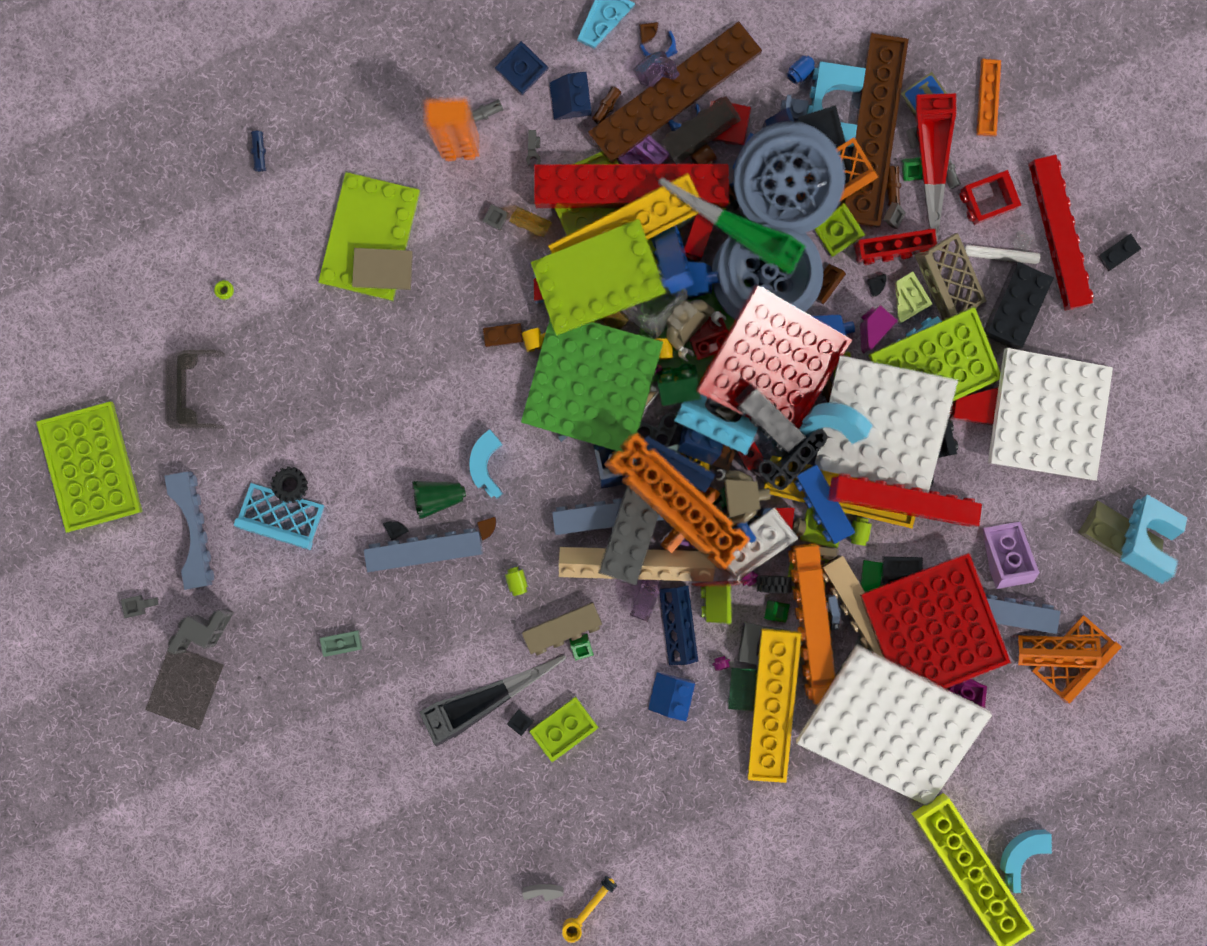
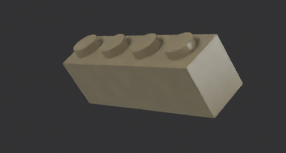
M591 602L522 632L530 654L535 653L537 656L547 651L546 648L552 645L554 648L565 644L564 640L571 638L573 641L582 637L581 633L589 631V633L599 630L602 621L594 602Z

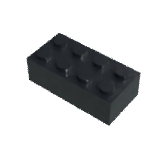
M1021 262L1012 265L984 327L986 337L1012 349L1018 350L1023 348L1054 277Z

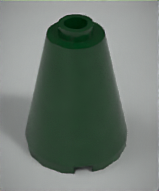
M412 481V490H415L413 495L419 519H424L463 502V497H466L465 487L457 482Z

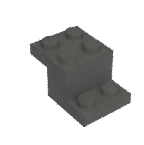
M228 609L217 610V612L214 611L211 614L209 620L199 615L184 617L178 625L180 629L177 634L170 638L167 651L173 655L185 653L191 642L204 649L215 647L233 612Z

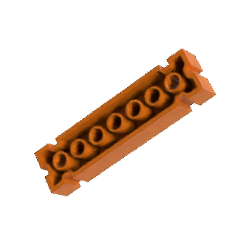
M636 433L629 435L620 446L623 451L615 452L605 465L614 474H623L625 477L622 481L701 553H709L710 555L707 559L717 568L726 569L735 558L732 553L734 551H741L750 538L740 529H732L733 523L654 449L647 451L645 449L647 443ZM632 459H636V460H637V462H635V463H637L636 466H634V465L632 464V463H633Z
M808 543L790 546L791 550L788 551V559L793 564L790 576L795 583V589H792L793 599L796 600L798 608H795V616L800 622V627H797V631L801 632L802 641L800 656L801 658L803 657L805 665H802L803 677H806L807 684H804V691L808 699H811L814 704H819L835 680L823 574L820 564L819 545Z

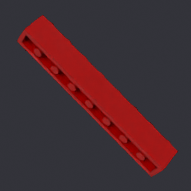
M1056 154L1034 159L1028 165L1064 311L1090 305L1093 303L1094 295L1093 291L1089 288V275L1083 264L1084 255L1080 252V238L1075 231V218L1071 215V202L1066 195V182L1061 175V162L1057 159Z
M844 473L831 477L829 501L966 527L980 526L982 503L975 502L973 498H963L962 500L957 499L958 496L952 494L941 496L940 492L937 491L926 493L922 492L923 489L916 487L905 489V485L893 484V486L887 485L886 481L875 480L874 483L869 482V478L865 477L853 479L851 475Z

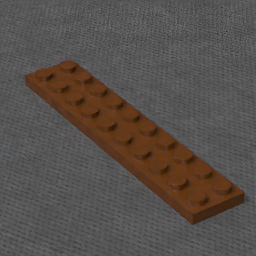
M738 21L588 131L589 137L612 164L762 53V49Z
M871 33L869 37L865 63L866 70L860 96L855 139L878 178L845 198L844 203L859 225L881 226L909 42L908 38ZM853 145L851 157L855 158L857 149ZM858 153V157H857V158H858V159H862V157H861L860 154ZM856 161L855 173L862 174L869 170L865 162Z

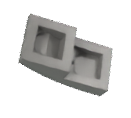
M538 884L524 887L522 895L524 900L543 894L546 902L564 896V888L552 884Z

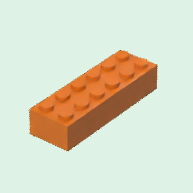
M467 99L425 101L426 125L441 158H445V161H456V158L464 157V160H475V157H480L479 134Z

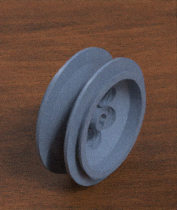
M780 122L761 129L741 149L734 168L735 193L739 205L748 219L759 225L770 224L776 227L790 228L798 234L809 232L825 222L839 204L844 190L845 173L839 152L823 133L804 123ZM802 157V164L797 167L793 166L794 158ZM775 160H782L783 165L780 169L772 167ZM807 173L814 174V179L811 182L804 181ZM791 176L793 179L790 183L785 181V178ZM769 178L774 179L775 183L772 187L767 188L764 186L765 180ZM798 192H805L806 196L803 200L798 201L795 199ZM780 194L786 196V200L783 203L776 202V197Z
M770 224L762 225L789 234L806 246L790 274L785 271L781 273L777 265L774 263L772 265L768 264L732 236L725 240L717 251L712 265V272L718 271L720 283L712 284L719 304L734 320L737 319L755 286L804 313L813 305L821 290L823 266L815 244L806 233L798 234L790 228H781ZM746 262H750L752 268H748ZM744 280L749 281L751 287H747L744 284ZM776 285H780L783 292L779 291Z

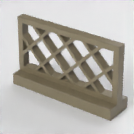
M958 233L952 234L927 251L915 255L942 320L958 314L955 308L957 301L964 302L960 312L971 307L976 308L986 302V298ZM954 240L956 244L955 251H948L950 242ZM937 250L942 252L939 262L935 261L932 255ZM946 254L953 255L950 266L944 264ZM958 257L963 260L962 269L955 268ZM943 267L949 269L946 279L941 276ZM954 271L960 272L958 283L951 281ZM965 274L969 275L971 279L969 287L962 285ZM950 284L956 285L954 296H951L948 292ZM961 287L968 289L965 300L958 298ZM972 291L976 292L979 298L974 303L970 302Z

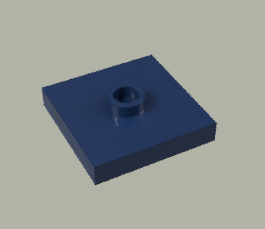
M522 41L495 67V70L522 96L549 69Z

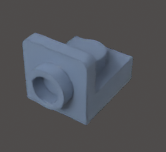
M787 94L786 99L781 102L780 111L789 107L793 119L798 120L799 116L807 114L808 101L793 99L791 95Z

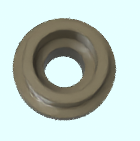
M798 517L796 520H793L792 531L796 536H803L806 529V521Z

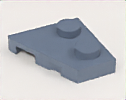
M831 593L825 594L831 631L838 630L840 611L837 598Z

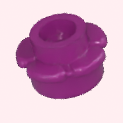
M751 571L741 580L748 583L742 585L745 586L747 584L750 587L755 584L758 574Z
M725 656L715 658V662L712 663L715 671L730 668V659L726 660Z

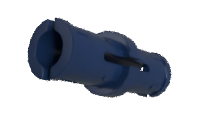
M252 131L251 154L253 155L254 171L264 172L266 171V149L264 148L263 132ZM257 144H259V155H260V158H259V159H258V148H257Z

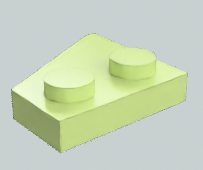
M914 272L895 282L899 324L932 305L931 300Z

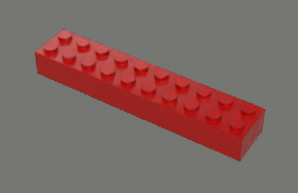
M534 164V203L536 208H621L662 187L663 185L659 183L660 178L672 182L688 173L700 199L716 207L727 208L729 204V164Z

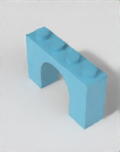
M820 62L813 71L812 79L815 80V86H812L809 98L813 100L812 105L808 106L807 114L823 109V96L830 91L844 90L860 93L863 88L866 68ZM841 122L845 141L847 142L856 137L857 125ZM850 144L847 148H852L854 144Z
M701 394V399L683 402L675 419L676 422L744 454L747 453L758 429L749 421L750 418L742 415L738 422H728L717 418L706 409L705 402L708 397Z
M1147 494L1141 500H1136L1133 504L1134 511L1129 519V529L1125 534L1126 542L1121 550L1123 552L1121 561L1163 584L1175 576L1178 561L1163 553L1152 544L1147 534V528L1173 540L1185 531L1187 517Z

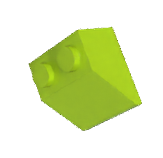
M731 585L701 587V598H704L705 606H701V617L710 623L731 624Z

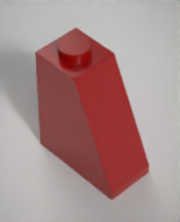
M698 213L695 217L685 246L687 260L692 262L701 261L714 225L712 221L701 213Z
M998 388L952 401L949 419L993 426Z

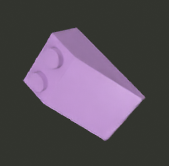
M1021 522L983 528L989 569L996 589L1033 583L1039 575V570Z

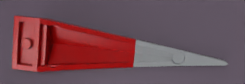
M956 93L916 95L915 120L930 229L935 228L937 243L956 119Z

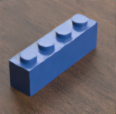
M675 225L655 235L651 240L655 249H657L654 253L658 262H660L657 266L661 275H663L660 279L664 288L668 287L673 294L693 285L684 245L677 226Z
M813 465L800 472L795 477L794 484L799 491H803L805 495L803 500L807 507H812L815 513L813 518L818 525H822L824 529L822 534L826 541L836 544L854 534L855 531L840 504L828 500L830 487L818 465Z

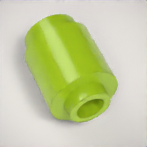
M857 517V520H853L852 528L855 533L850 535L852 544L866 546V542H869L872 523L868 522L869 519Z
M518 567L508 569L505 578L509 592H512L513 596L526 593L528 585L523 569L519 570Z

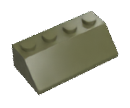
M1097 500L1078 534L1121 559L1123 553L1121 550L1126 542L1125 534L1130 526L1129 519ZM1147 530L1152 544L1163 552L1164 540Z

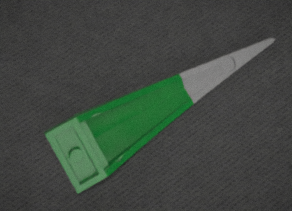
M660 178L659 183L768 264L772 265L774 263L788 274L794 270L806 247L800 241L789 234L773 230L727 212Z

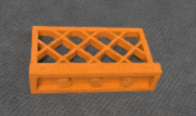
M855 137L836 148L838 152L843 150L842 155H840L842 160L843 158L854 160L852 171L844 170V173L851 175L849 182L844 185L840 201L878 178ZM852 143L857 149L855 158L844 156L845 148ZM858 153L860 154V156L862 157V159H858V158H857V157H858ZM856 161L865 162L869 170L862 174L855 173ZM811 173L808 174V177H807V176L804 177V178L807 179V182H809V180H813V179H814V178L810 177V176H811ZM853 175H858V177L852 180ZM792 177L787 180L788 183L792 182ZM798 192L796 194L798 200H803L806 196V193L804 192L802 198V196Z
M1084 615L1063 637L1090 636V638H1094V636H1101L1106 640L1107 643L1101 648L1102 659L1100 668H1079V673L1076 676H1069L1068 667H1064L1065 676H1054V667H1050L1051 676L1047 677L1038 672L1042 666H1035L1032 670L1041 681L1068 704L1077 697L1122 648L1120 644L1114 642ZM1083 621L1089 626L1090 634L1079 635V626ZM1091 644V648H1086L1087 650H1096L1094 644ZM1065 678L1066 687L1062 691L1055 687V679Z

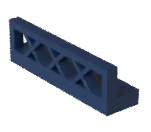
M646 436L644 441L647 443L645 446L647 451L654 449L692 486L706 493L715 477L714 473Z
M689 585L659 589L669 665H689L698 662ZM667 592H671L672 594L671 603L667 601ZM670 612L675 616L674 622L669 619ZM673 630L677 634L676 642L672 639V635L670 634ZM675 650L679 652L680 660H675Z

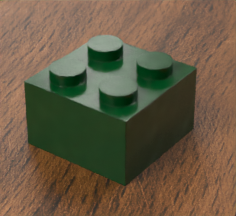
M687 363L673 369L672 367H665L658 372V387L662 406L701 399V394L696 391L699 387L696 364L691 365Z

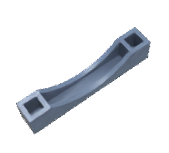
M193 472L166 475L164 477L167 494L183 511L190 530L189 554L181 570L184 590L213 585L214 572L209 567L211 554L209 550H206L205 544L208 542L206 532H203L204 516L199 511L201 498L199 494H196L195 488L198 485L197 477L193 475Z

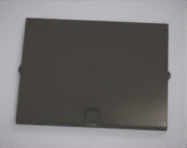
M167 651L145 710L200 730L224 665L199 656L198 653L194 654L186 651L185 653L173 655Z

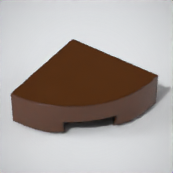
M658 22L639 24L641 44H646L655 37L658 31Z
M496 517L477 522L482 541L493 534L496 527Z

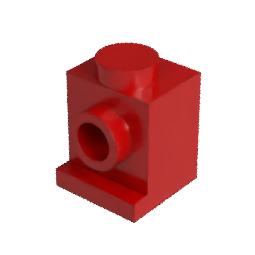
M754 441L748 451L751 450L753 452L752 458H749L747 453L744 454L736 450L746 471L753 468L755 460L763 458Z

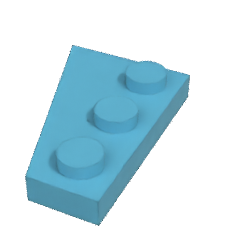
M595 0L577 41L595 49L635 6V3L630 0Z

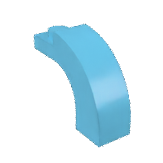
M822 403L814 406L811 414L803 419V424L799 431L805 436L820 428H832L841 432L854 444L867 438L873 425L863 414L849 406L839 403Z
M489 429L477 440L472 449L469 462L470 473L477 488L486 485L485 491L491 498L493 496L499 498L503 492L489 476L487 464L490 456L503 444L492 430Z
M1030 830L1021 833L1011 840L1005 848L1001 857L1000 869L1004 873H1008L1005 874V885L1013 893H1021V869L1026 859L1035 854H1052V834L1047 830Z

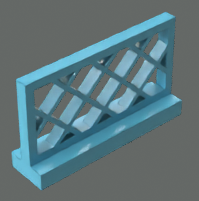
M251 483L234 526L311 550L312 541L324 505L305 499L296 500L301 509L291 513L286 505L288 503L285 501L272 507L269 498L275 496L272 489ZM253 490H261L264 498L254 502L252 498ZM266 500L270 509L260 514L256 505ZM254 506L258 515L251 519L244 517L246 510ZM285 506L289 515L278 519L275 510ZM311 506L319 508L316 516L309 519L305 510ZM303 511L307 520L297 525L293 516ZM272 512L276 521L269 525L265 524L262 517ZM291 518L294 527L288 530L283 529L280 522ZM308 523L311 527L309 537L302 535L299 530L300 527Z

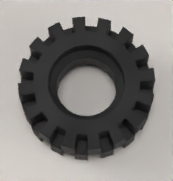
M286 466L287 469L280 468L281 471H276V476H272L273 482H271V487L275 496L280 501H285L286 503H296V500H302L301 497H305V491H308V481L304 474L295 467ZM288 478H293L297 482L296 488L291 492L284 491L282 488L283 482Z
M757 576L756 591L764 593H792V577Z

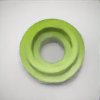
M222 280L215 285L214 292L218 298L227 300L232 297L234 287L230 282ZM223 287H227L225 294L221 292Z

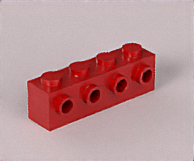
M934 228L858 240L854 247L857 263L871 265L876 260L890 262L896 257H901L902 260L913 257L912 255L925 252L938 243Z

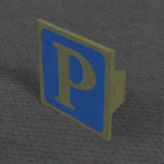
M930 72L903 91L901 95L906 101L908 108L916 116V95L947 93L933 72Z

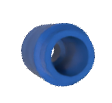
M802 55L789 67V71L786 73L789 80L794 84L804 81L815 69L814 60L810 56Z

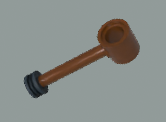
M707 144L690 155L694 164H713L717 160L715 153ZM729 185V198L732 201L730 206H733L734 211L741 209L736 193Z

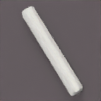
M966 245L964 247L967 256L1031 264H1037L1040 261L1039 253Z

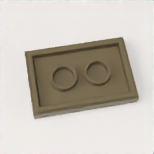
M354 248L352 286L356 288L411 290L413 251Z

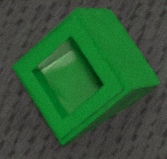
M920 157L901 159L904 181L923 179Z
M767 600L764 619L786 623L790 604Z
M583 634L582 637L573 641L569 639L575 661L594 655L588 634Z

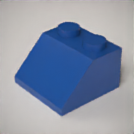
M657 672L648 710L687 722L695 682Z

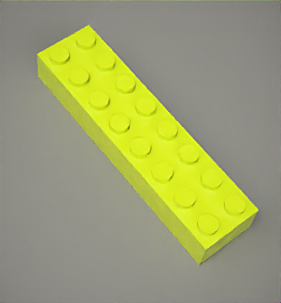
M942 793L933 802L923 805L911 813L997 946H1012L1035 931L948 796Z

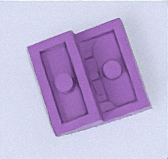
M648 136L617 159L619 164H663L670 156V153L652 137Z

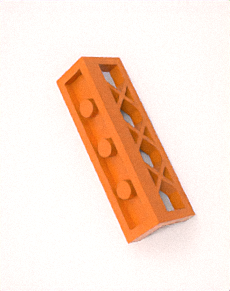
M1018 635V665L1100 668L1102 659L1100 638ZM1023 642H1031L1035 646L1033 648H1023ZM1052 643L1055 647L1053 649H1046L1043 644ZM1071 643L1075 648L1067 650L1063 645ZM1086 644H1095L1096 651L1087 650L1084 646Z

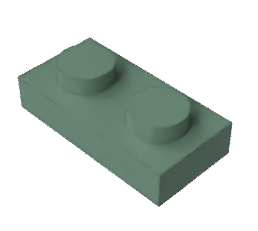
M359 630L320 638L323 657L363 649Z

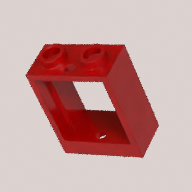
M1008 170L968 184L960 190V200L963 204H966L968 209L966 212L967 218L974 225L1013 211L1022 205ZM997 181L1007 206L981 215L972 190Z

